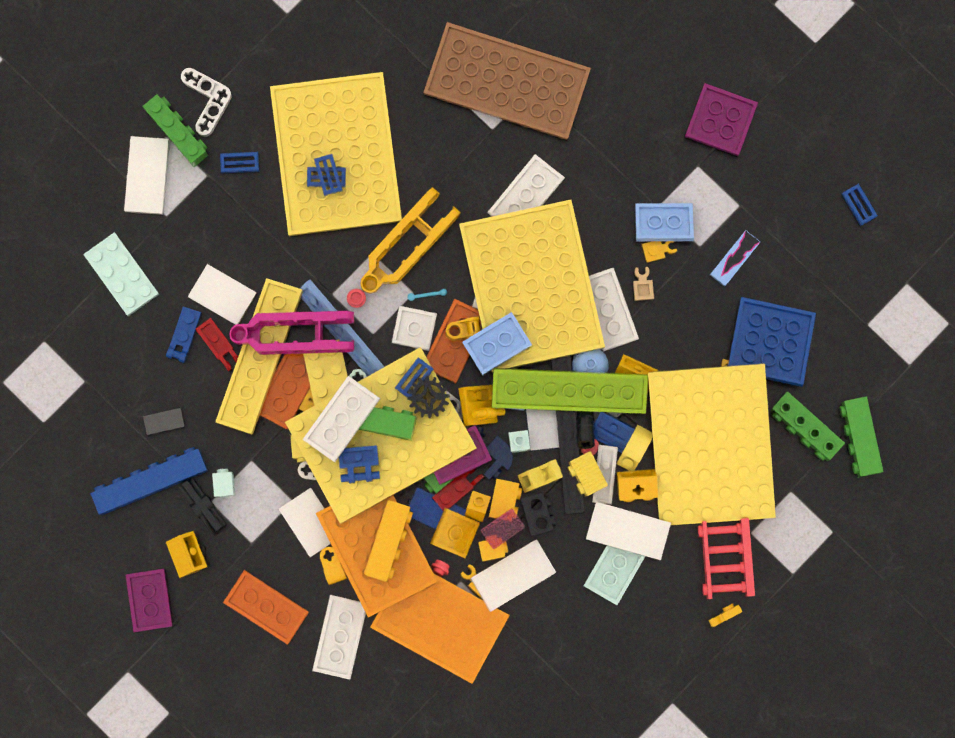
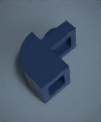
M498 435L487 447L490 456L495 460L483 475L489 481L491 478L495 480L501 474V467L508 471L513 460L510 447Z

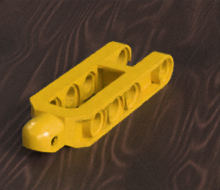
M432 187L369 255V270L362 277L360 283L362 290L372 294L383 284H398L456 221L461 212L453 206L450 213L445 218L442 217L431 228L420 217L440 195ZM415 225L427 236L426 239L414 248L413 253L406 260L401 262V266L394 274L387 275L379 268L380 260Z

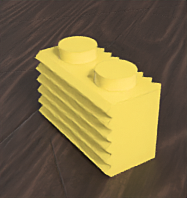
M591 451L568 462L570 465L567 467L572 477H576L578 481L576 486L581 495L584 494L586 497L608 486Z

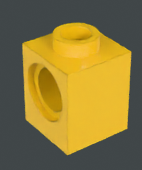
M472 491L465 516L483 522L491 497Z

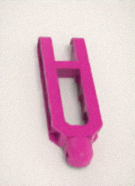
M354 312L257 313L248 324L234 325L229 335L235 344H250L260 355L353 352V340L352 342L323 340V325L354 323ZM315 325V340L313 342L299 343L298 341H293V343H279L274 341V343L265 344L260 342V330L264 326Z

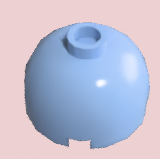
M598 349L575 354L571 361L572 371L607 373L609 361L606 354Z

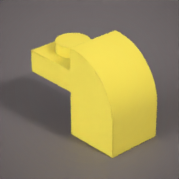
M637 425L616 464L628 471H635L653 438V433Z
M556 459L517 475L524 493L553 483L563 477Z

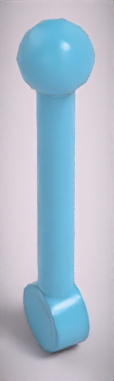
M441 289L436 292L416 295L410 293L408 294V300L413 301L415 298L435 295L445 296L447 295V290Z

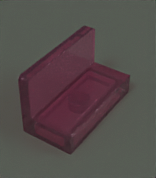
M511 508L481 529L480 532L492 549H495L524 529L525 526Z

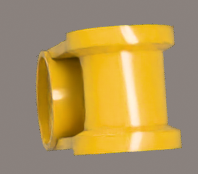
M471 317L450 323L446 328V337L451 341L468 339L481 331L479 325L480 317ZM456 327L459 329L460 334L452 336L449 333V329Z
M333 547L322 549L320 559L328 585L347 579ZM326 550H329L330 553H334V556H332V561H329L328 558H324Z

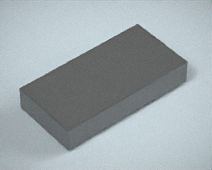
M181 408L143 416L147 435L185 427Z

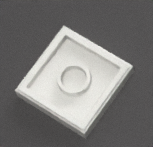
M399 306L392 344L415 349L421 347L422 350L429 351L437 313Z

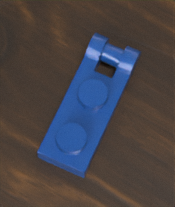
M187 307L182 308L166 353L167 358L179 359V362L185 363L202 315L201 312ZM177 345L183 347L181 352L176 351Z

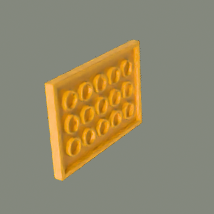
M394 495L340 524L331 506L316 513L368 618L438 582L407 522L404 528L407 531L404 542L400 541L398 549H401L398 561L394 560L392 566L395 568L393 578H388V582L364 575L387 501L390 500L397 503Z
M436 574L434 575L438 581L437 583L378 612L370 628L470 683L474 682L510 616L497 608L490 612L483 600Z

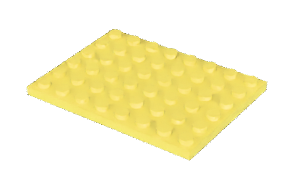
M383 72L270 86L288 235L295 236L400 222L402 216ZM333 154L336 167H346V187H342V192L324 196L322 187H307V167H316L315 158ZM330 159L326 160L328 167H332ZM323 161L319 162L320 167H324ZM311 172V175H318V172ZM311 180V182H320V180Z
M572 200L459 224L482 330L512 312L532 344L531 347L496 368L511 369L605 348Z
M421 347L358 381L359 384L380 398L375 408L382 409L383 406L394 408V412L398 413L406 410L413 412V416L417 418L412 441L358 430L346 448L378 446L379 466L371 467L372 472L380 471V479H373V482H366V480L355 481V483L351 484L349 482H341L340 475L348 474V469H340L339 458L336 462H333L303 440L333 396L285 422L340 524L477 449L449 398H445V401L449 404L442 406L445 411L439 410L438 417L433 413L431 419L428 418V414L421 418V412L415 414L416 408L409 407L413 402L407 400L406 396L395 389L418 357L431 366ZM420 363L401 387L403 390L422 365ZM427 368L424 369L418 379L423 377L428 370ZM433 370L429 376V381L436 377V383H439L440 381ZM424 385L420 387L416 395L424 391ZM431 385L434 392L441 393L437 387ZM427 388L426 396H423V399L427 400L430 407L431 399H434V396L430 395ZM441 400L433 404V410L440 405ZM416 402L420 408L426 410L422 402ZM365 467L354 468V473L365 472Z
M765 364L648 372L655 472L658 485L659 520L670 522L671 525L702 523V521L710 523L738 521L743 518H749V520L776 518Z

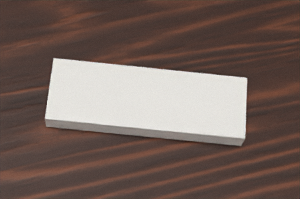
M598 446L597 465L608 486L593 493V503L599 502L612 505L618 447Z

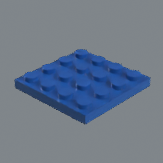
M741 297L728 366L764 363L766 379L802 387L816 313Z

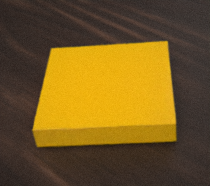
M444 508L430 544L466 559L480 522Z

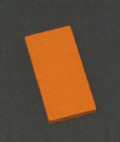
M454 299L426 357L436 375L455 384L470 355L462 343L466 339L459 341L449 340L446 337V328L452 322L471 317H480L478 309ZM479 320L480 330H482L481 321ZM456 327L449 329V333L452 336L460 334L459 329Z
M284 354L274 373L260 416L287 430L288 427L285 422L296 416L310 389L303 354Z
M246 570L243 571L223 602L287 645L309 613V611Z

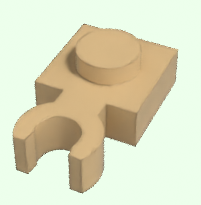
M645 267L644 275L639 274L638 268H635L634 273L638 281H633L634 301L654 300L653 280H647L649 268Z

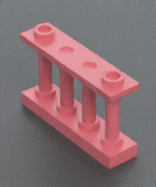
M749 518L739 520V523H736V525L707 527L706 521H702L701 526H698V536L702 537L705 571V584H702L703 596L706 595L707 599H712V593L742 591V593H745V597L755 596ZM737 533L741 538V542H738L737 545L708 546V535ZM734 552L742 554V562H739V564L710 566L709 554ZM740 572L743 573L744 581L736 584L711 585V574Z

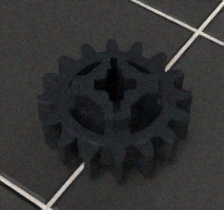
M426 376L425 381L419 378L418 385L412 383L414 390L409 389L408 391L412 396L408 397L407 400L413 402L409 407L416 408L415 414L421 412V418L428 414V418L431 419L433 413L438 417L439 410L445 411L442 406L449 404L445 401V398L450 397V395L445 394L448 388L441 387L443 381L436 383V377L432 381H429L428 376ZM424 385V391L416 395L417 390ZM431 385L437 387L441 393L434 392ZM427 388L430 395L434 396V399H431L430 407L427 400L423 399V396H426ZM441 400L440 405L433 410V404ZM416 402H422L426 410L420 408Z

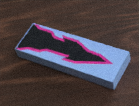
M745 230L710 276L725 287L759 245L760 241Z

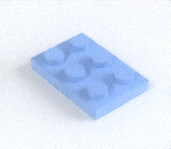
M693 203L635 204L636 242L694 240Z
M512 312L462 342L482 376L532 346Z

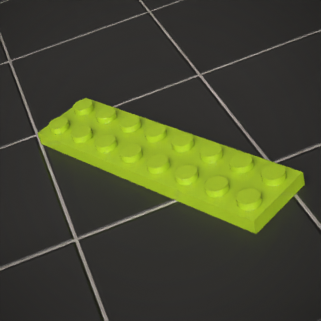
M493 368L492 408L646 414L648 375Z

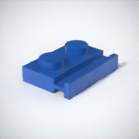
M600 412L594 423V439L607 446L618 447V452L622 453L635 428L607 412Z

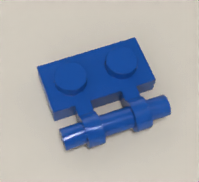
M378 446L345 448L339 456L340 469L347 468L348 474L340 475L341 482H349L351 484L355 483V481L366 480V482H373V479H380V471L372 472L371 467L379 466ZM365 467V472L354 473V468Z

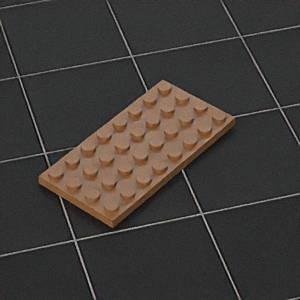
M447 22L423 94L568 140L591 68Z

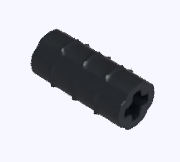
M577 411V445L581 449L592 448L595 445L594 412Z

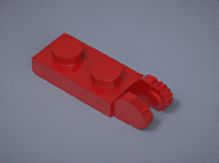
M209 318L197 327L196 331L216 358L230 371L232 369L231 365L225 360L224 356L230 353L235 362H237L238 356L212 318Z
M477 468L456 477L432 497L442 511H444V508L450 509L484 478L483 474H480L471 483L466 479Z

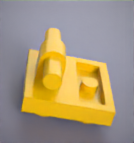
M492 385L458 388L464 426L498 423L497 416L505 415L504 408H492L491 406Z

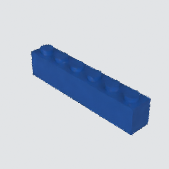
M194 447L183 451L184 454L179 457L176 454L167 457L166 462L162 464L155 462L148 466L149 469L141 472V469L131 472L128 478L123 479V477L112 480L113 484L109 486L103 484L95 487V491L90 494L98 514H107L208 472L209 470L201 450Z

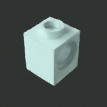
M528 430L508 433L512 453L530 451Z
M218 469L217 473H212L214 497L235 496L234 473L229 472L228 469Z

